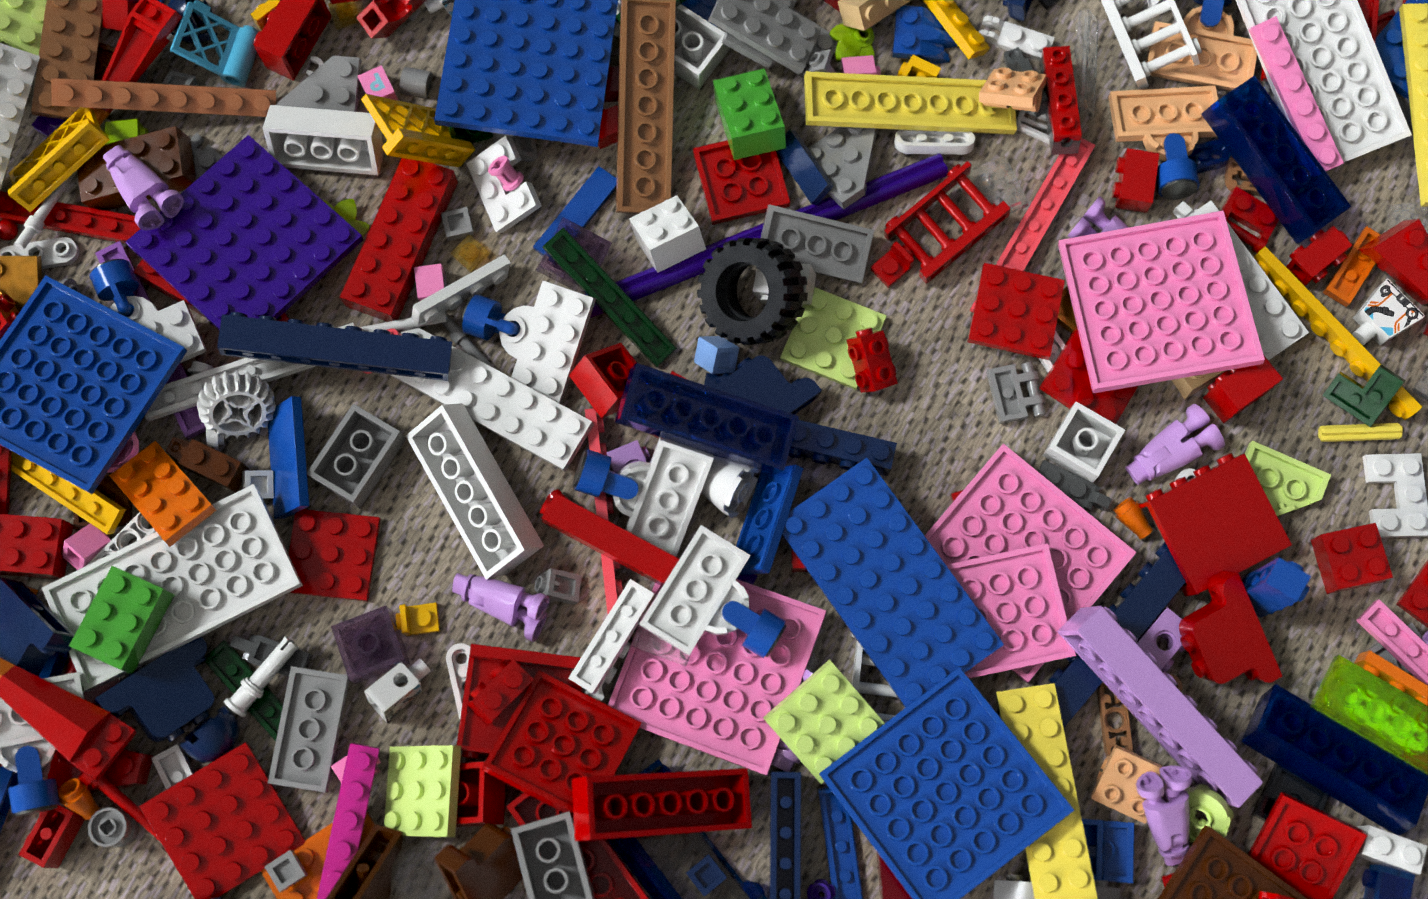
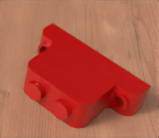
M1223 570L1212 576L1208 583V589L1212 598L1211 602L1187 615L1179 623V632L1182 636L1180 641L1183 648L1189 652L1193 662L1191 666L1194 673L1199 678L1219 684L1227 683L1243 673L1251 681L1256 679L1271 683L1281 678L1282 673L1239 573Z

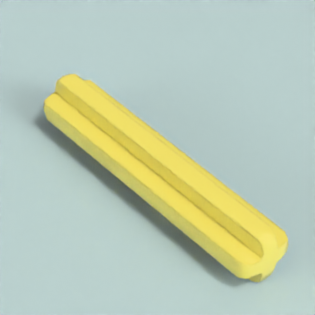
M1399 423L1373 424L1371 427L1366 424L1326 425L1318 428V438L1322 442L1393 440L1402 438L1403 427Z

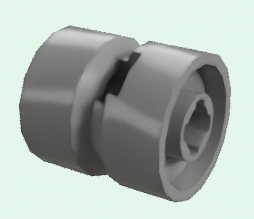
M102 808L95 812L88 824V834L91 840L96 845L102 847H124L132 843L139 831V823L122 808Z

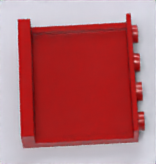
M1229 453L1216 460L1217 466L1210 468L1209 465H1205L1193 471L1195 477L1186 480L1185 476L1169 483L1171 489L1165 492L1161 488L1146 495L1147 501L1139 504L1140 509L1148 507L1186 582L1181 587L1185 596L1197 595L1207 590L1211 577L1223 570L1239 573L1292 545L1245 453L1235 457L1232 453Z
M471 644L456 745L461 746V757L479 759V754H490L530 686L529 684L493 722L487 725L467 704L473 699L470 693L481 682L487 685L494 678L491 672L502 661L508 664L514 659L533 679L538 670L581 691L582 687L568 679L581 657Z

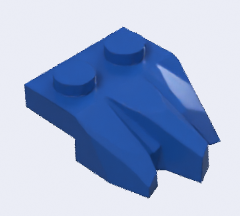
M905 5L896 10L893 58L910 59L912 55H915L934 65L950 62L949 54L944 51V48L956 47L958 45L931 11L924 7Z
M1082 819L1094 880L1134 884L1135 823Z

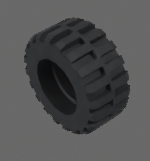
M738 238V240H730L724 243L723 247H717L711 254L713 259H706L703 268L706 270L704 273H700L698 282L701 283V290H697V296L702 300V305H699L701 313L706 314L708 317L705 319L706 323L710 328L716 327L715 333L721 338L727 337L728 342L735 344L773 342L774 339H781L786 336L787 330H793L798 324L795 318L802 317L805 308L801 306L803 301H807L808 293H804V285L808 284L806 276H801L800 271L803 270L800 261H793L795 254L790 249H784L783 244L764 238ZM750 265L756 266L763 273L768 284L767 303L763 311L755 318L749 316L742 309L737 298L738 280L743 271Z

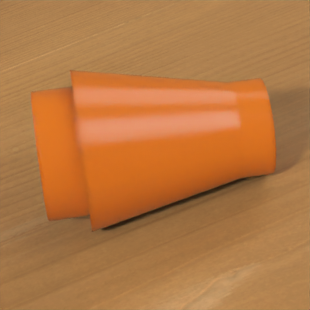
M1128 497L1113 509L1117 514L1115 518L1141 540L1154 529L1149 524L1143 509H1140L1139 501Z
M69 779L59 788L58 796L60 803L81 815L85 820H90L95 812L100 810L88 786H85L79 779Z

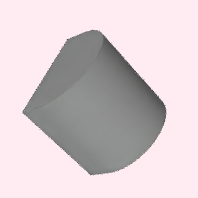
M404 67L400 78L401 94L427 99L433 73L431 71Z

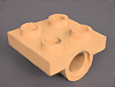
M1006 67L994 69L979 92V102H983V105L988 107L1009 109L1012 106L1013 110L1038 112L1042 101L1043 89L1046 85V74H1038V72L1033 70L1024 72L1012 71Z
M1115 744L1110 756H1107L1102 763L1101 769L1103 771L1098 773L1097 783L1090 795L1091 799L1146 824L1147 819L1142 805L1146 798L1138 794L1136 782L1146 772H1155L1160 777L1159 769L1164 766Z

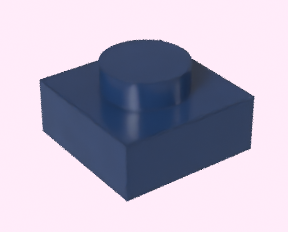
M709 854L686 872L687 876L704 897L727 878Z

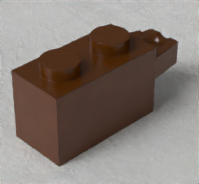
M173 437L165 451L179 461L178 464L188 471L235 493L243 482L242 471H249V468L241 461L194 439H191L189 442Z

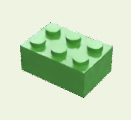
M765 68L713 80L716 106L734 160L786 148L785 125Z
M111 566L69 647L122 671L134 674L175 595L157 585Z

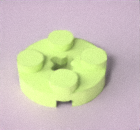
M1198 784L1196 787L1185 789L1189 794V841L1194 843L1204 826L1211 827L1225 837L1231 828L1234 813L1224 798L1205 784ZM1197 811L1205 813L1208 821L1204 818L1200 820L1196 818Z

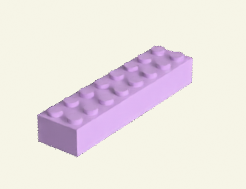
M1102 606L1080 608L1057 631L1059 635L1180 767L1190 770L1192 780L1197 785L1205 784L1209 786L1211 790L1222 796L1229 806L1240 807L1263 783L1256 775L1257 769L1249 761L1243 760L1236 753L1238 749L1230 740L1221 737L1216 731V724L1210 718L1199 713L1196 709V702L1177 689L1175 679L1168 673H1163L1156 666L1157 660L1154 656L1145 650L1143 651L1136 644V637L1129 630L1122 629L1116 622V615L1109 608Z

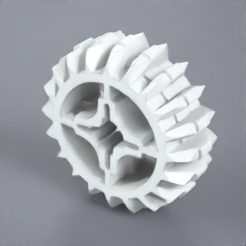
M235 370L234 375H228L224 371L222 378L213 376L212 383L205 382L204 390H200L197 402L199 418L204 423L206 429H216L217 434L224 433L225 439L230 435H234L238 439L240 435H246L249 438L251 432L259 434L260 427L267 428L269 420H273V412L276 408L274 392L269 388L266 380L261 381L258 374L251 377L248 371L243 375H239L237 370Z

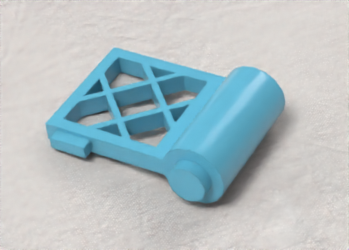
M195 0L194 3L188 2L170 51L219 75L228 84L245 87L257 55L253 45L259 31L248 25L238 27L209 12L211 7L198 0ZM192 12L202 17L205 24L204 27L193 28L189 19ZM221 26L229 30L227 39L219 42L213 27ZM207 30L213 44L202 48L196 33ZM190 35L197 50L189 52L179 47L182 37ZM215 48L219 56L218 64L215 65L209 62L204 51Z

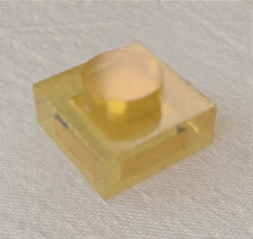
M355 1L338 4L328 3L337 30L360 23L356 18L359 12Z
M468 235L450 254L471 273L489 255V251L471 235Z

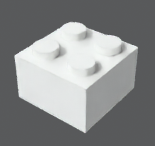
M677 195L629 218L639 246L657 273L706 250L699 225Z
M1075 402L1042 456L1093 483L1099 477L1125 429L1082 404Z

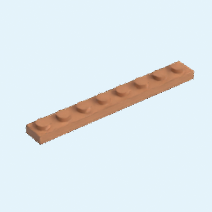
M51 78L52 106L266 117L270 105H276V90Z

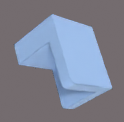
M699 336L694 362L711 374L735 372L740 347L720 336Z

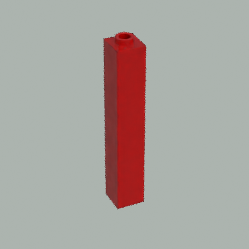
M557 493L554 494L552 499L547 498L541 507L540 513L543 514L542 523L662 587L679 561V558Z

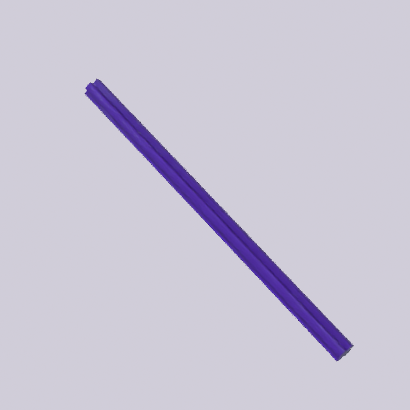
M939 153L866 182L865 195L845 209H842L831 197L821 200L818 205L810 204L795 211L836 221L946 177V173H948L947 164L944 163L943 156ZM764 223L705 246L706 250L659 273L652 267L615 283L632 301H635L698 276L700 273L705 272L706 269L703 268L706 259H713L711 254L717 247H723L724 243L730 240H738V238H761ZM594 304L590 318L604 312Z

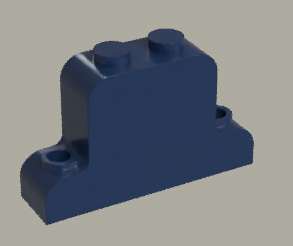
M763 355L756 356L753 359L747 357L738 364V370L731 375L726 372L715 381L717 386L713 395V402L731 425L722 434L725 438L722 445L723 450L729 459H735L785 423L787 417H793L816 400L822 391L816 382L811 378H798L789 383L773 362Z
M0 577V658L39 676L50 655H54L55 652L68 653L72 649L69 645L75 634L23 582Z
M201 636L163 654L96 697L94 704L109 711L116 718L129 711L148 738L154 742H162L166 739L169 742L174 741L185 733L183 730L185 726L191 722L196 726L210 716L208 710L214 702V695L195 669L207 660L204 656L207 651L205 640Z

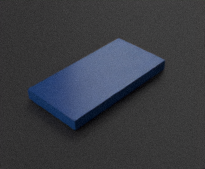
M291 396L278 404L273 412V420H269L268 423L271 470H273L274 519H285L309 506L302 399L297 396Z
M789 465L761 470L736 547L751 555L739 575L770 573L803 472V468L800 466Z

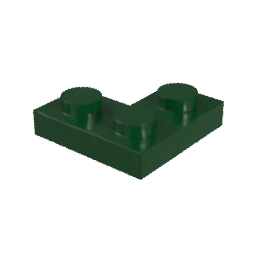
M1383 365L1377 368L1365 386L1339 372L1322 396L1371 427L1406 380Z

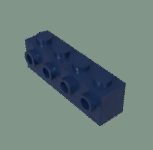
M787 417L780 451L785 452L786 456L792 458H801V456L811 458L813 462L818 464H837L844 470H849L865 458H868L880 476L883 477V475L888 476L891 471L897 443Z

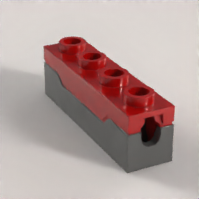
M1070 46L1044 47L1040 71L1041 74H1046L1044 91L1048 97L1046 120L1051 155L1078 153L1082 132ZM1070 138V142L1068 143L1061 142V140H1066Z

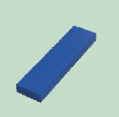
M598 166L535 243L533 249L556 264V261L542 247L563 227L576 239L616 190L617 178Z
M829 787L818 789L830 881L836 891V896L833 899H863L852 818Z

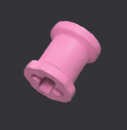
M505 155L495 159L488 168L489 174L499 179L506 192L516 189L524 179V175L521 172H517L511 166L509 158Z

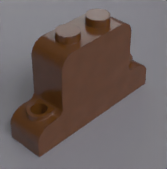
M487 823L464 847L457 849L453 845H447L434 857L454 899H504L523 878L512 832L506 826L500 829L493 823Z
M375 824L326 899H390L392 866L402 846L403 832Z

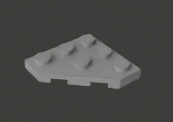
M333 55L276 103V105L357 112L360 85L358 75L361 74L362 60L359 57Z
M839 127L808 148L834 185L827 194L842 209H845L866 193V181L868 173H870L873 157L872 150L877 137L875 128Z

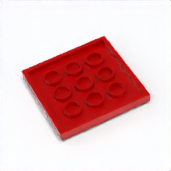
M538 670L534 680L531 682L484 762L482 771L563 813L571 812L573 816L572 779L615 775L642 722Z
M247 741L139 806L194 899L218 898L265 869L266 865L287 851L295 850L305 843L303 834L273 784L268 783L269 777Z

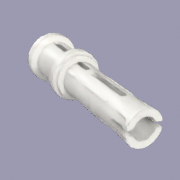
M284 636L283 640L250 678H243L239 689L231 698H226L224 703L233 712L244 718L247 715V709L257 698H262L265 692L263 690L264 687L295 651L299 649V646L293 644L294 641Z

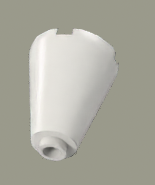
M714 456L701 494L721 512L733 518L739 514L736 511L739 504L743 502L746 506L752 496L758 478L754 477V473H759V471L752 465Z

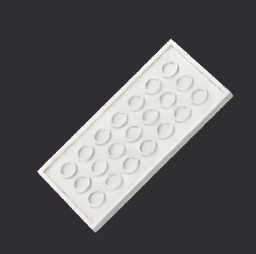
M1236 0L1306 177L1314 175V171L1249 32L1251 27L1275 16L1278 18L1343 162L1412 135L1358 0Z
M252 484L212 504L217 511L171 547L166 544L157 532H154L42 587L51 611L74 634L78 630L111 566L117 567L174 594L175 596L137 666L139 668L163 654L177 649L303 585L257 486ZM74 648L69 651L76 671L80 672L84 690L87 692L128 673Z

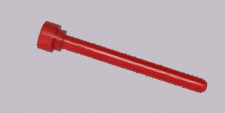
M83 772L78 776L77 779L85 786L98 787L160 841L140 807L105 778L106 773L103 774L98 782Z

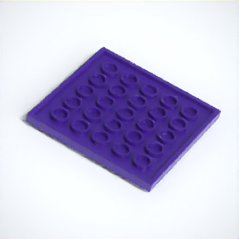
M247 135L181 193L184 203L175 217L167 218L160 211L159 213L164 218L162 226L152 230L140 229L126 241V244L220 330L222 314L230 315L231 312L244 313L249 318L259 319V316H271L278 319L363 241V237L253 138Z

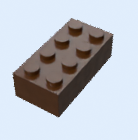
M177 126L105 144L77 169L81 202L89 208L111 210L127 206L114 183L111 173L106 167V161L103 159L104 154L117 145H121L124 150L130 151L133 156L152 169L168 185V190L184 191L196 181L191 138ZM146 196L148 200L152 199L151 196Z

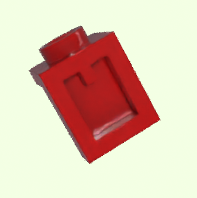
M896 241L892 244L891 250L870 267V270L889 288L912 269L914 264L913 253L907 246H901Z

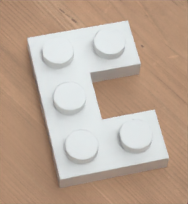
M507 135L466 163L497 233L507 231L542 207L532 183L524 182L513 191L506 192L496 176H491L488 172L491 163L500 156H507L511 166L522 160L512 137Z
M1421 453L1364 455L1363 464L1366 484L1394 483L1397 509H1371L1369 511L1370 524H1377L1380 537H1428V503Z

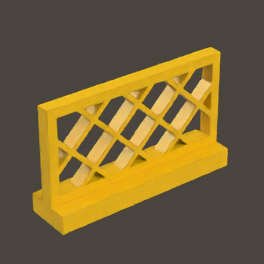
M365 94L361 99L388 140L382 146L387 156L460 167L476 150L469 141L451 138L448 126L435 125L433 118H435L436 108Z
M80 107L9 172L12 187L8 190V194L29 212L36 208L110 140L108 135L101 130L93 108Z

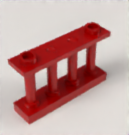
M968 161L962 166L960 164L954 166L948 172V178L902 216L893 217L885 225L884 237L889 240L896 235L921 263L919 277L926 284L1010 215L1011 208L1004 200L999 205L991 204L967 177L971 172V164ZM959 184L984 211V217L977 223L975 221L971 222L946 194L955 185ZM938 201L962 227L963 234L956 240L954 238L950 239L925 210ZM915 218L925 226L942 246V252L935 258L932 255L929 256L905 229Z

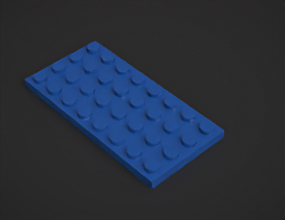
M868 458L859 462L789 512L782 533L783 538L905 708L958 667L965 673L1004 645Z

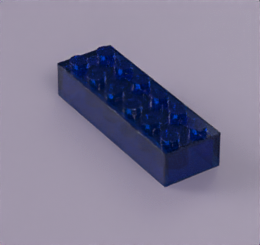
M1255 75L1217 100L1201 114L1296 244L1315 234L1352 207Z
M636 363L630 368L615 423L777 474L785 469L799 416Z
M1277 684L1260 696L1241 740L1243 744L1393 834L1400 836L1417 826L1428 795L1427 773Z

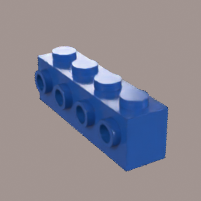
M1279 557L1244 576L1242 582L1256 615L1262 618L1269 614L1272 615L1275 611H1281L1286 606H1292L1297 601L1301 602L1310 589L1307 583L1311 576L1303 572L1304 568L1293 561L1286 562Z

